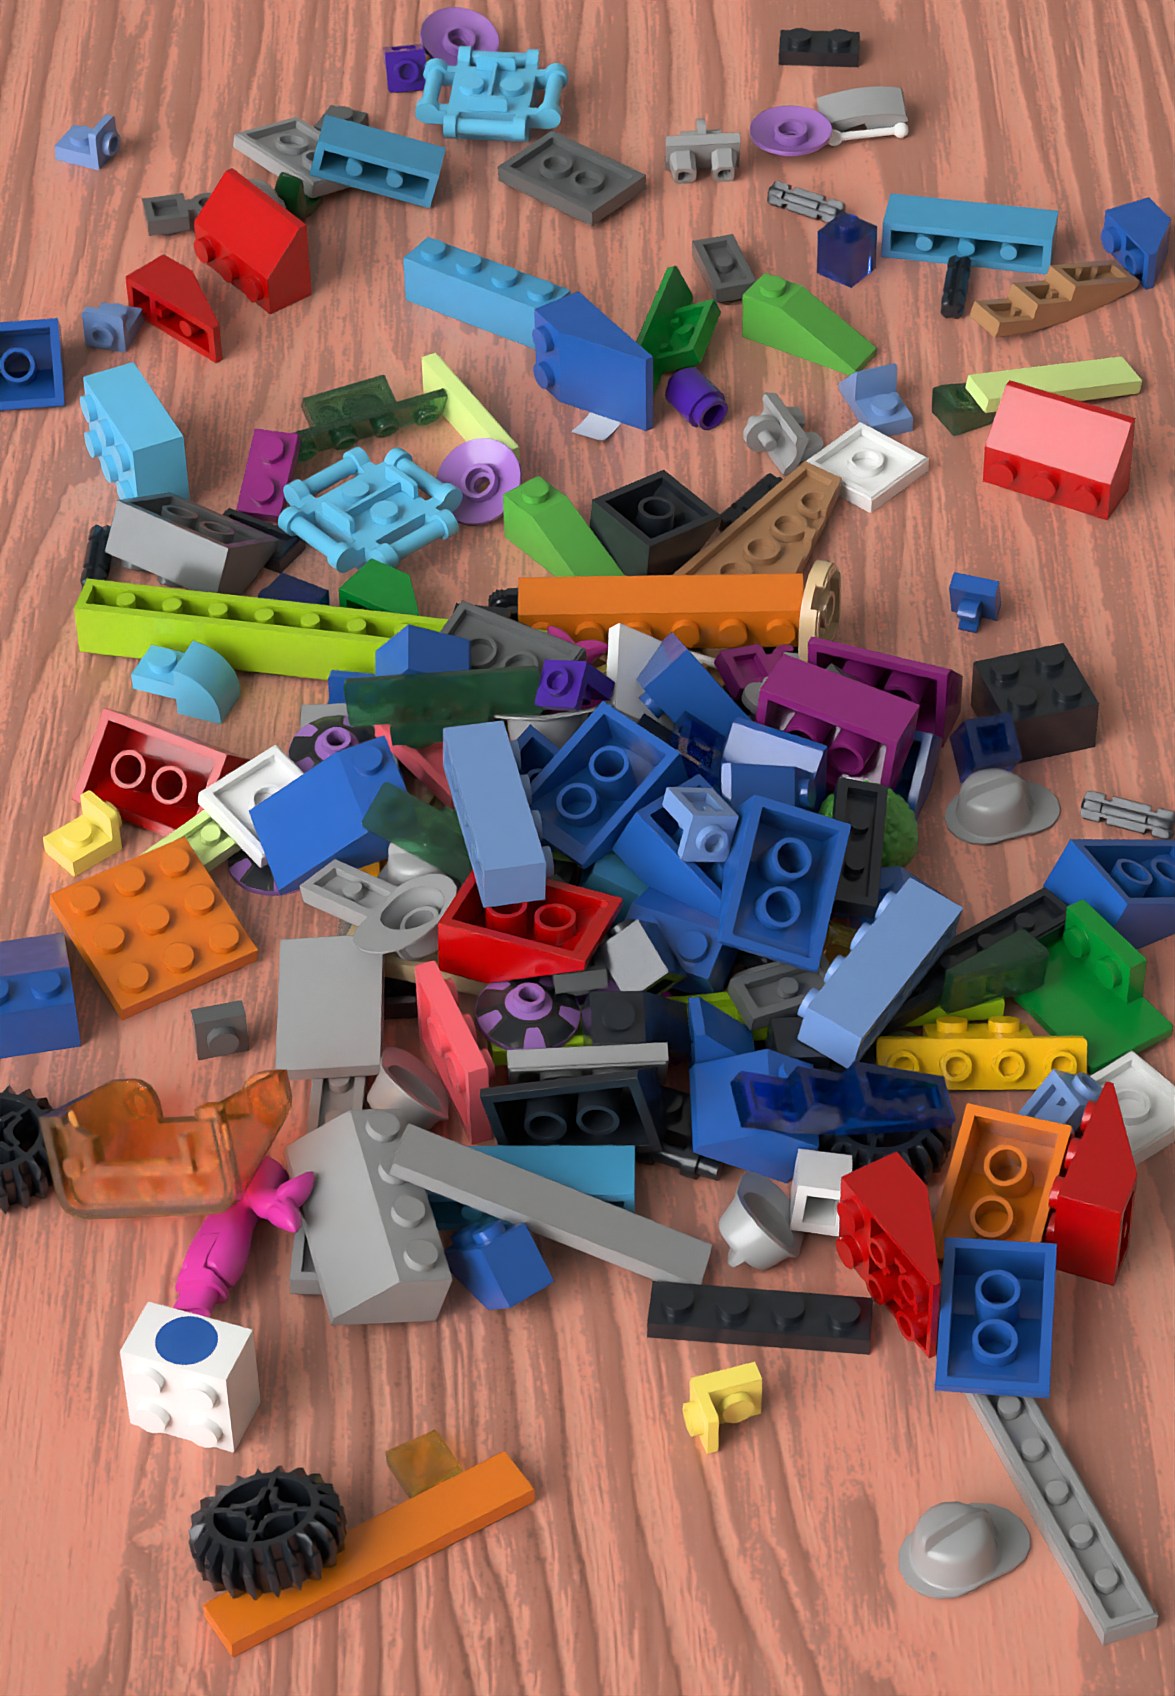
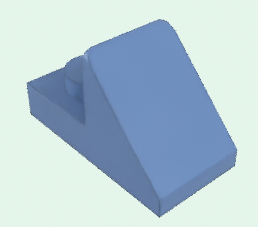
M896 363L857 371L839 382V391L858 421L887 437L913 431V416L897 393L898 366Z

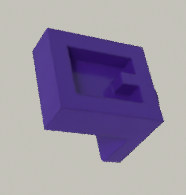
M421 44L383 47L388 91L393 93L424 90L426 83L423 75L426 65L424 46Z
M545 659L535 704L541 709L579 711L582 705H589L591 700L611 701L615 682L586 661Z

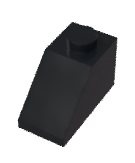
M590 991L581 1008L583 1046L668 1042V1058L690 1056L686 1003L646 991Z

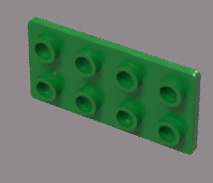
M1084 899L1067 906L1065 931L1062 938L995 975L998 984L1051 1036L1085 1037L1087 1041V1072L1091 1075L1130 1051L1137 1054L1172 1036L1173 1025L1143 997L1147 959Z

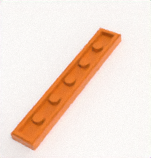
M502 1451L347 1530L344 1540L345 1550L336 1554L337 1565L331 1568H322L320 1580L307 1579L302 1582L301 1591L291 1587L282 1590L279 1597L273 1592L264 1593L256 1601L253 1600L249 1593L233 1599L228 1591L203 1604L204 1617L231 1656L235 1657L535 1502V1489L507 1453Z

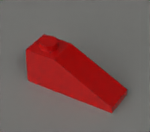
M163 254L125 276L129 307L142 308L143 320L211 361L218 363L223 360L219 323L192 270Z

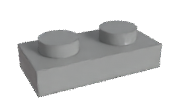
M336 859L299 886L303 902L357 927L381 906L386 898L397 888L393 884Z

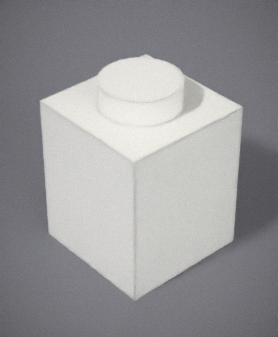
M798 1148L790 1191V1230L839 1236L837 1204L840 1202L841 1177L852 1172V1155Z

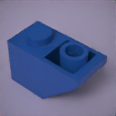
M1150 197L1105 210L1104 229L1101 231V242L1105 251L1110 253L1129 273L1136 277L1146 290L1154 287L1168 255L1171 218Z
M501 1219L481 1227L479 1222L473 1223L451 1235L450 1239L453 1245L444 1249L450 1272L487 1310L511 1308L554 1282L525 1223L504 1225Z

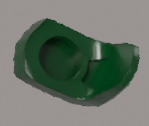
M286 172L279 174L274 190L284 201L286 209L298 219L307 218L322 204V196L311 198L304 194L302 179Z

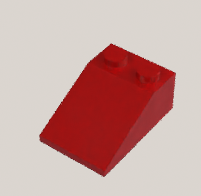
M472 869L438 922L439 970L483 983L585 970L622 909L623 898L546 878L544 900L484 908Z

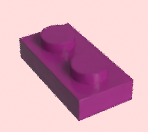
M255 428L236 511L263 521L278 523L280 514L287 508L288 504L283 489L285 485L293 481L302 442L299 434Z

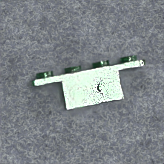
M385 374L305 397L302 399L301 408L310 428L293 432L299 434L302 441L297 463L307 461L318 452L331 448L336 450L350 448L359 440L374 435L377 438L390 436L397 432L399 428L416 423L418 426L428 425L436 421L443 414L448 399L446 390L442 388L396 402Z
M535 665L347 678L343 685L349 724L351 726L390 724L392 746L407 745L410 748H424L433 743L443 742V728L493 722L495 715L540 714L543 709L535 704L537 690L540 687L539 668Z
M389 782L383 783L362 820V827L464 883L472 871V865L456 811L446 806H443L440 811ZM555 874L553 877H547V879L563 882L562 878Z

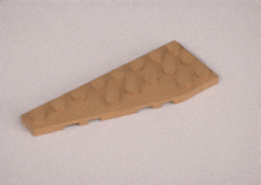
M804 461L673 575L802 573L839 498L842 478ZM733 648L687 649L692 652L716 658L720 651ZM608 651L591 665L597 668L606 664ZM703 663V667L730 694L718 670Z

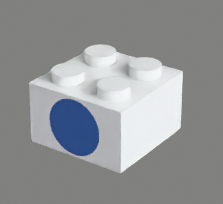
M148 1301L120 1350L130 1424L140 1426L151 1433L162 1432L190 1440L202 1447H215L234 1453L261 1403L253 1330Z

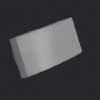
M862 87L839 91L817 98L819 112L830 121L832 129L840 132L864 123L869 130L893 127L897 123L908 121L904 93L901 87Z

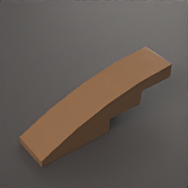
M1114 260L1050 265L1045 280L1012 283L1007 298L974 301L970 317L995 338L1028 333L1067 322L1101 308L1137 289L1139 280Z

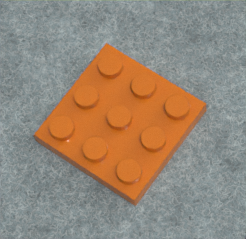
M185 836L50 894L51 908L121 1020L257 961L258 949Z

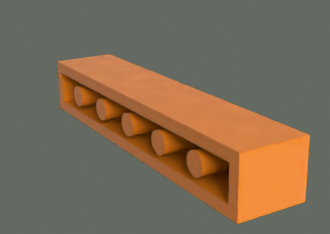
M803 573L518 577V622L541 630H547L548 626L560 628L575 643L584 640H597L608 645L609 628L622 623L662 642L673 632L687 648H739L761 644L762 647H777L779 645L798 647L800 611L804 594Z

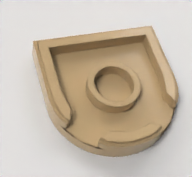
M817 560L814 563L803 594L799 620L798 656L800 660L808 662V641L811 636L832 641L840 627L841 572L839 569H836L835 563Z

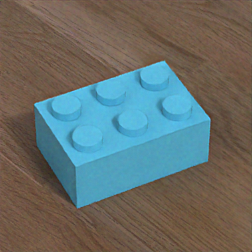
M131 362L84 376L85 395L80 397V405L86 421L89 422L90 431L84 433L85 443L92 458H99L107 482H114L117 486L119 499L171 492L190 501L184 436L135 363Z

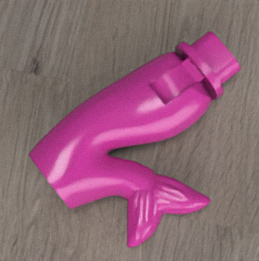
M258 1153L238 1154L232 1162L226 1184L220 1196L193 1238L186 1253L175 1285L179 1296L173 1308L209 1318L215 1305L222 1304L227 1300L229 1296L228 1288L234 1287L241 1278L248 1261L253 1230L260 1218L268 1219L276 1227L291 1233L299 1231L302 1224L299 1208L311 1195L315 1180L314 1173L306 1172L289 1180L287 1170L271 1157Z

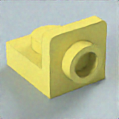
M90 790L80 795L83 815L43 837L45 852L74 877L122 850L120 836L122 820L119 812L112 803L102 801Z
M751 1362L690 1378V1402L683 1403L684 1420L691 1437L699 1435L706 1454L718 1452L719 1424L727 1422L738 1423L748 1417L761 1414L762 1377L756 1363Z

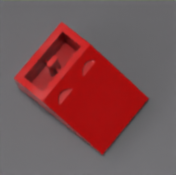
M1106 1081L1098 1101L1089 1100L1085 1107L1081 1122V1131L1084 1132L1082 1138L1073 1137L1070 1142L1065 1159V1169L1068 1170L1066 1176L1057 1175L1054 1179L1049 1195L1048 1207L1056 1209V1212H1053L1049 1220L1045 1243L1057 1244L1056 1270L1114 1286L1130 1247L1138 1174L1114 1083Z
M896 1151L841 1177L840 1202L837 1204L839 1238L836 1240V1250L842 1263L849 1269L854 1268L865 1281L873 1300L878 1305L884 1304L895 1317L902 1335L909 1342L915 1341L925 1355L931 1358L936 1355L941 1281L928 1187Z

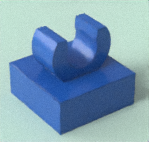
M954 572L949 586L951 612H956L957 618H961L958 630L977 633L981 618L997 621L1001 608L1000 581Z

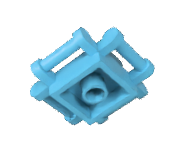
M459 46L457 66L448 65L439 58H432L427 61L423 74L426 83L423 96L417 101L415 116L422 123L443 124L444 138L529 142L531 128L553 129L560 124L562 110L559 106L562 89L567 85L569 72L564 65L559 63H553L546 69H540V49H527L526 53L473 51L472 46ZM441 85L452 86L449 104H439L438 102ZM537 90H546L544 102L538 108H535L538 97Z
M357 446L345 452L342 460L304 481L296 479L285 485L283 492L290 506L282 511L278 519L280 529L290 536L297 535L326 556L328 564L340 573L347 572L354 567L359 570L371 558L397 568L400 560L438 538L445 540L457 534L459 531L458 522L451 512L456 510L461 504L463 494L453 484L442 483L415 464L412 456L402 448L392 449L386 455L383 462L375 465L369 460L366 452ZM350 475L354 476L353 479L325 493L324 495L318 498L314 497V495L338 483L339 481L349 477ZM418 488L432 498L427 501L418 495Z

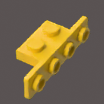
M943 1016L936 1019V1024H923V1036L878 1037L876 1039L875 1055L876 1074L887 1075L892 1068L899 1078H905L914 1073L917 1086L931 1083L932 1090H1037L1053 1069L1077 1075L1079 1072L1086 1074L1087 1041L1084 1036H1033L1027 1023H1020L1019 1018L1012 1016L990 1017L988 1024H968V1019L964 1017Z

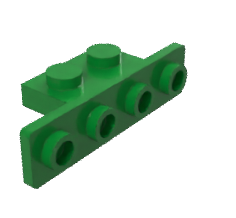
M676 265L666 269L636 340L643 349L653 356V396L663 373L695 367L701 363L721 314V310L714 298L692 304L693 294Z

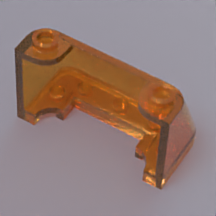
M287 1069L264 1070L251 1075L244 1082L243 1088L219 1102H205L194 1108L195 1116L164 1117L158 1094L150 1084L135 1078L111 1080L39 1118L59 1204L67 1214L82 1220L213 1215L223 1213L243 1199L291 1111L293 1100Z

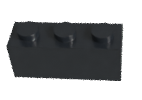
M654 1067L480 1089V1099L498 1145L635 1146V1154L663 1151L667 1103Z

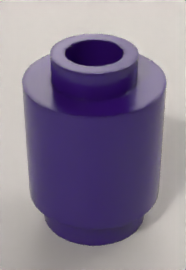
M685 368L677 371L670 377L665 390V398L693 427L711 430L722 423L728 412L725 396L697 368Z

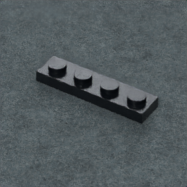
M653 1281L647 1319V1338L869 1355L873 1298Z

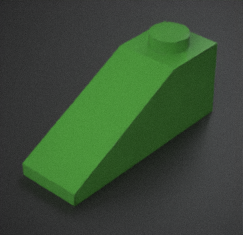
M764 273L743 294L742 337L847 375L863 370L877 354V348L801 285L784 280L779 276Z
M537 476L503 494L504 537L555 577L625 576L568 497L543 478Z

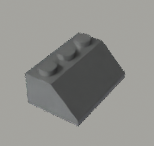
M168 492L117 500L105 552L122 559L121 565L128 569L149 571L158 575L157 580L167 586L242 596L272 554L277 550L280 539Z

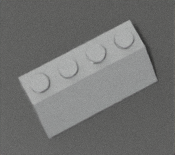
M401 1109L349 1110L288 1144L283 1152L290 1179L306 1172H313L315 1176L311 1195L299 1210L330 1325L436 1321L452 1282L426 1190L389 1175L406 1129Z

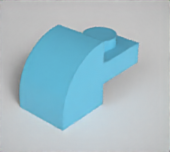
M195 641L191 643L185 653L151 645L131 673L133 689L176 699L178 714L222 724L241 695L240 684L231 665L219 653Z

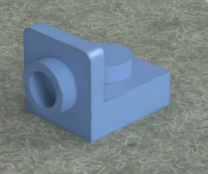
M106 114L93 129L87 126L73 125L54 146L56 160L100 170L111 156L117 153L120 145V136L116 132L115 116Z
M103 302L99 308L86 307L82 312L85 346L126 353L144 323L142 308Z
M667 787L662 806L678 822V825L684 829L678 849V856L685 862L726 861L739 816L712 788Z
M1053 1069L1018 1114L1070 1125L1075 1132L1082 1122L1083 1113L1088 1101L1097 1102L1102 1087L1085 1073L1079 1072L1077 1075Z

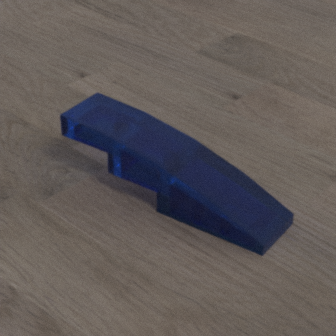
M853 1061L844 1073L797 1066L787 1078L740 1071L730 1082L742 1128L785 1133L850 1135L896 1133L951 1126L956 1120L943 1076Z

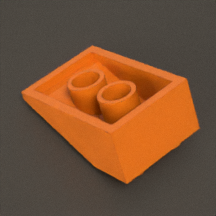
M967 1103L933 1224L937 1260L939 1262H943L945 1237L1045 1243L1049 1220L1053 1212H1056V1209L1048 1207L1049 1195L1055 1177L1057 1175L1065 1177L1068 1171L1065 1169L1066 1154L1072 1138H1076L1072 1126Z

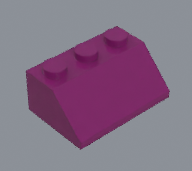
M812 636L808 641V663L824 669L832 663L863 684L919 704L920 708L915 730L943 738L941 748L944 747L961 712L963 681L961 674L951 669Z
M783 654L760 688L755 722L828 746L827 790L835 792L838 778L841 777L857 781L868 780L871 783L877 782L879 785L888 786L894 792L914 740L920 705Z

